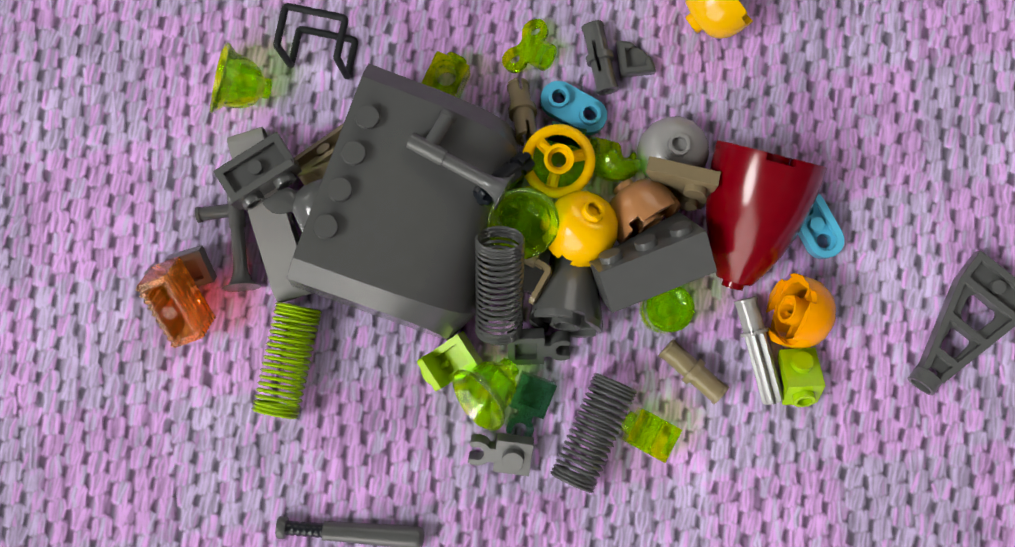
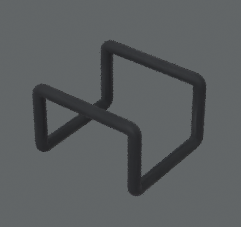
M286 3L280 11L273 46L287 67L292 68L295 65L302 33L337 40L333 59L344 79H349L352 74L358 40L354 36L346 35L349 21L346 15ZM288 11L341 21L339 33L306 26L297 27L289 56L281 46ZM344 42H349L351 47L345 66L341 53Z

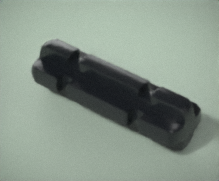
M519 152L510 159V164L506 162L491 175L504 178L510 177L515 173L509 187L510 189L523 178V174L526 176L535 168V162L530 153ZM479 186L474 188L473 195L479 205L490 206L494 202L484 189Z

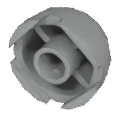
M681 116L665 117L652 123L642 134L637 146V163L649 179L650 177L646 173L649 156L705 168L709 157L708 140L703 130L692 120Z

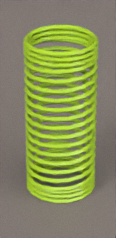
M276 302L273 312L284 317L274 316L272 319L285 324L271 323L272 327L283 330L270 329L269 332L284 337L268 336V339L286 344L267 342L266 344L267 346L287 351L268 348L265 351L294 359L264 355L263 357L264 359L295 366L265 361L262 364L295 373L261 368L262 372L293 379L262 374L259 377L293 386L258 381L257 383L294 393L258 387L256 390L259 392L282 395L291 399L255 394L254 396L259 399L253 401L254 404H252L253 407L251 409L264 415L297 419L299 418L298 415L301 408L297 403L302 402V399L299 397L304 395L299 390H304L305 386L302 384L307 382L301 377H307L308 374L304 371L310 369L303 364H310L311 361L306 358L312 357L311 353L305 351H313V347L307 345L315 344L313 340L306 338H316L315 334L309 332L318 331L317 328L308 325L318 326L322 312L311 308Z

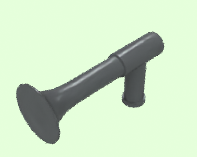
M442 109L439 113V118L427 137L424 138L414 132L409 138L406 148L484 189L492 197L495 203L494 210H496L505 197L515 173L510 177L504 178L490 175L439 146L451 124L456 121V116L453 113Z
M228 200L227 204L196 207L195 217L198 223L221 218L229 219L233 273L231 281L222 289L228 292L259 289L261 284L255 283L252 280L247 265L244 209L238 210L231 206Z

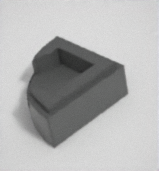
M616 42L620 78L655 74V65L649 55L647 56L645 52L634 46L631 42Z

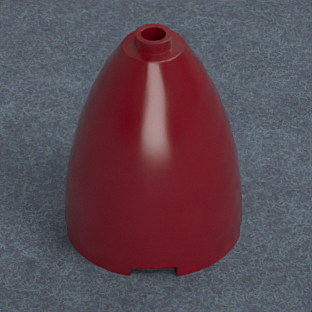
M717 140L710 170L721 173L718 187L706 199L707 236L717 272H715L716 276L723 279L721 285L743 291L744 285L752 286L763 277L792 244L814 205L827 167Z

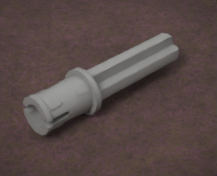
M754 296L734 302V305H736L743 333H740V337H744L761 401L765 405L779 403L783 401V394L766 335L769 327H764L757 301L758 298Z

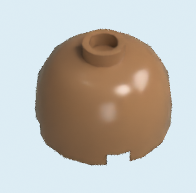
M649 178L639 179L635 182L631 179L624 180L613 190L615 196L609 202L616 213L618 221L616 240L619 244L661 222L663 216L668 218L677 213L682 204L674 193L662 183L652 181Z

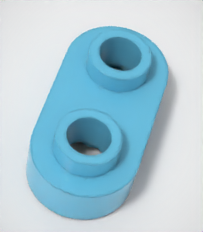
M553 81L547 84L541 93V107L548 116L563 124L586 129V135H594L603 129L607 120V110L604 104L596 98L563 81ZM556 93H561L565 97V101L556 103L553 101L552 96ZM592 110L596 114V118L587 120L583 112Z
M818 194L798 236L811 256L817 259H827L836 256L842 250L844 235L825 200ZM819 235L827 239V246L825 248L820 247L817 243Z

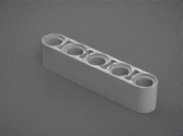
M259 127L228 137L227 143L231 158H235L267 138L268 135L265 129ZM277 188L264 195V197L268 198L278 191ZM263 202L257 207L248 210L270 287L276 301L283 303L311 294L305 290L293 287L287 279L290 264L300 239L292 213H272L265 208Z

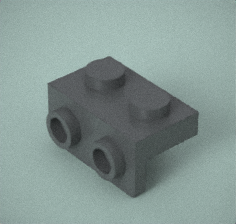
M275 132L213 172L228 194L227 200L230 205L238 210H250L260 205L263 199H265L264 195L275 188L281 190L293 184L297 179L296 175L301 173L302 169L281 136Z

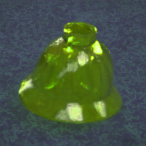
M228 42L224 44L218 60L209 107L210 113L218 111L223 107L246 108L253 106L260 98L268 99L271 94L272 79L264 77L261 69L252 60L236 53L233 46Z
M522 186L507 191L498 208L494 210V203L490 209L487 228L507 226L518 230L524 235V259L544 252L552 244L559 230L560 219L554 202L543 191L531 186ZM491 237V238H490L491 240H497V239H499V240H507V241H510V242H513V243L519 245L518 242H516L515 240L509 239V238H504V237ZM493 243L494 246L501 245L508 246L511 248L515 247L506 243Z
M503 358L500 362H482L470 370L461 369L453 374L455 395L465 413L478 426L491 431L498 430L503 426L505 410L515 395L517 386L515 377L519 374V370L512 361Z

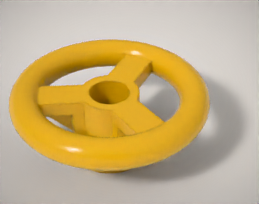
M564 124L548 125L536 131L526 142L522 153H530L533 159V154L537 147L544 154V165L549 171L546 184L537 177L534 169L525 176L530 186L540 194L551 198H560L574 191H581L591 180L596 162L594 149L589 139L578 129ZM554 135L567 136L577 142L581 149L572 151L564 144H554L551 146L545 139ZM554 155H563L566 163L562 167L554 166L551 161ZM584 161L583 171L576 181L564 187H557L560 175L567 173L572 168L573 163Z

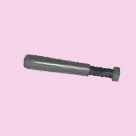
M279 516L275 529V535L278 539H285L287 535L320 537L322 541L383 547H422L424 543L423 528L409 525L335 521L311 523L290 521L287 516Z

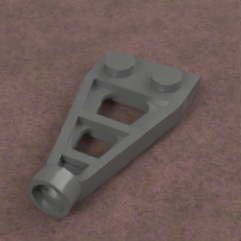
M981 250L971 255L953 279L920 362L907 378L910 383L928 395H934L942 383L949 380L1015 327V277ZM971 295L994 311L993 320L980 330H974L961 318L965 302ZM951 328L969 340L967 347L955 358H952L941 349L942 342ZM929 368H933L937 372V375L931 372Z

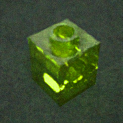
M437 51L421 83L460 98L471 76L470 65H467V61L456 53L448 52L446 55ZM444 73H451L456 77L455 81L450 85H441L437 82L439 76Z
M639 407L635 413L632 411L628 412L620 429L624 432L622 440L666 463L682 432L680 428Z

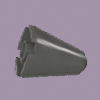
M554 255L550 264L552 275L531 309L529 323L535 328H544V332H547L548 326L561 331H568L570 337L588 338L596 336V331L602 332L603 320L600 294L591 267H576L570 265L572 261L562 255L560 258Z

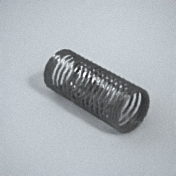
M493 226L481 230L475 237V333L483 342L501 346L511 344L522 336L525 237L514 228ZM491 237H504L515 240L519 243V245L507 240L499 239L489 240L483 243L480 242L484 239ZM489 243H506L515 247L511 248L501 245L485 247L484 245ZM499 282V283H505V284H491V283ZM491 288H504V290H492ZM500 293V294H507V295L494 296V295H489V294ZM490 299H504L506 301H490ZM497 304V305H507V306H504V307H498V306H497V307H491V306H488V305ZM489 310H506L489 312ZM488 321H509V322H508V323H503V324H492V323H489ZM513 323L515 324L514 326L505 329H490L482 325L485 324L492 327H503L511 325ZM480 327L490 332H506L514 328H516V330L508 334L492 335L489 333H485L480 329Z
M594 373L593 380H590L591 384L596 386L588 387V390L593 393H585L592 400L582 399L583 402L590 406L580 405V408L587 412L577 411L579 415L589 420L578 416L574 417L575 420L593 429L575 422L572 423V426L590 435L572 428L569 429L571 433L593 444L572 435H566L567 438L584 445L590 450L567 440L564 441V444L590 457L564 446L561 447L563 451L589 464L560 452L558 453L560 457L574 462L586 470L556 459L557 463L564 466L554 464L553 471H550L551 475L588 493L594 492L593 490L598 483L595 478H599L600 474L598 472L603 471L599 465H606L602 459H609L605 454L611 453L608 447H614L613 443L609 440L616 441V437L611 434H619L612 427L622 428L615 421L623 423L624 419L615 414L627 416L625 412L616 407L627 411L630 410L628 406L614 399L631 405L633 404V397H636L635 394H637L636 390L599 373Z

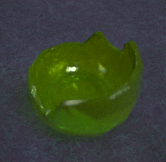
M590 137L589 141L595 153L596 162L593 173L595 176L605 181L618 183L630 179L639 172L642 160L637 159L635 152H632L629 157L625 158L622 155L619 143L599 137Z

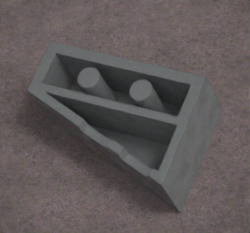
M680 212L673 214L614 248L601 252L598 259L589 262L601 300L612 313L717 272L706 230Z

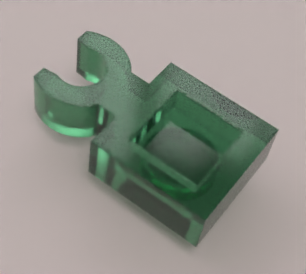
M523 370L521 371L509 401V407L517 411L507 418L505 423L506 433L511 434L515 424L523 423L526 425L523 436L532 437L534 432L533 416L544 419L557 387L555 382Z

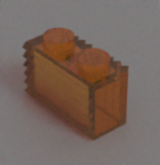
M175 257L152 266L136 286L135 291L140 292L139 297L143 298V303L148 305L147 310L152 311L151 316L156 317L155 322L160 324L159 328L163 329V334L168 336L167 340L171 342V347L177 348L202 339L207 330L210 329L211 323L214 322L213 319L216 318L180 257Z

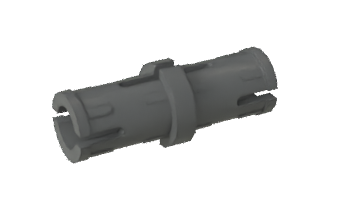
M601 20L588 22L581 27L588 51L586 62L592 68L597 89L596 93L599 96L609 95L619 90L612 61L615 59L613 50L608 48L604 23Z

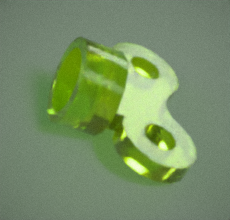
M532 19L528 21L522 29L521 42L504 53L502 63L508 72L519 73L527 67L528 63L541 71L547 70L552 65L556 57L557 48L554 44L546 41L549 29L543 20ZM534 29H540L538 34L531 35ZM514 57H520L518 62L511 63Z

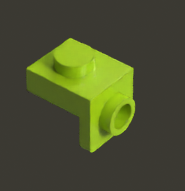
M464 331L417 360L424 380L435 391L447 386L483 362Z
M816 348L779 349L777 361L784 385L782 405L807 407L817 403L826 385Z

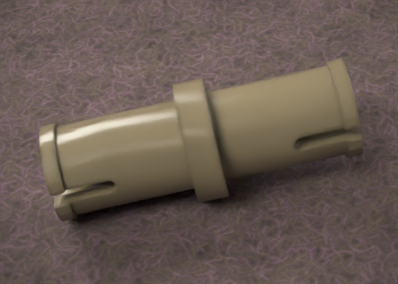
M514 78L507 84V92L510 99L508 114L510 120L514 122L516 142L524 146L523 135H526V140L528 141L537 131L535 122L537 108L535 103L531 101L529 82L521 78L522 89H520L518 78Z
M674 338L658 355L683 376L681 380L685 384L690 382L712 404L717 403L729 389L727 384L725 385L704 366L706 362L701 358L695 359Z

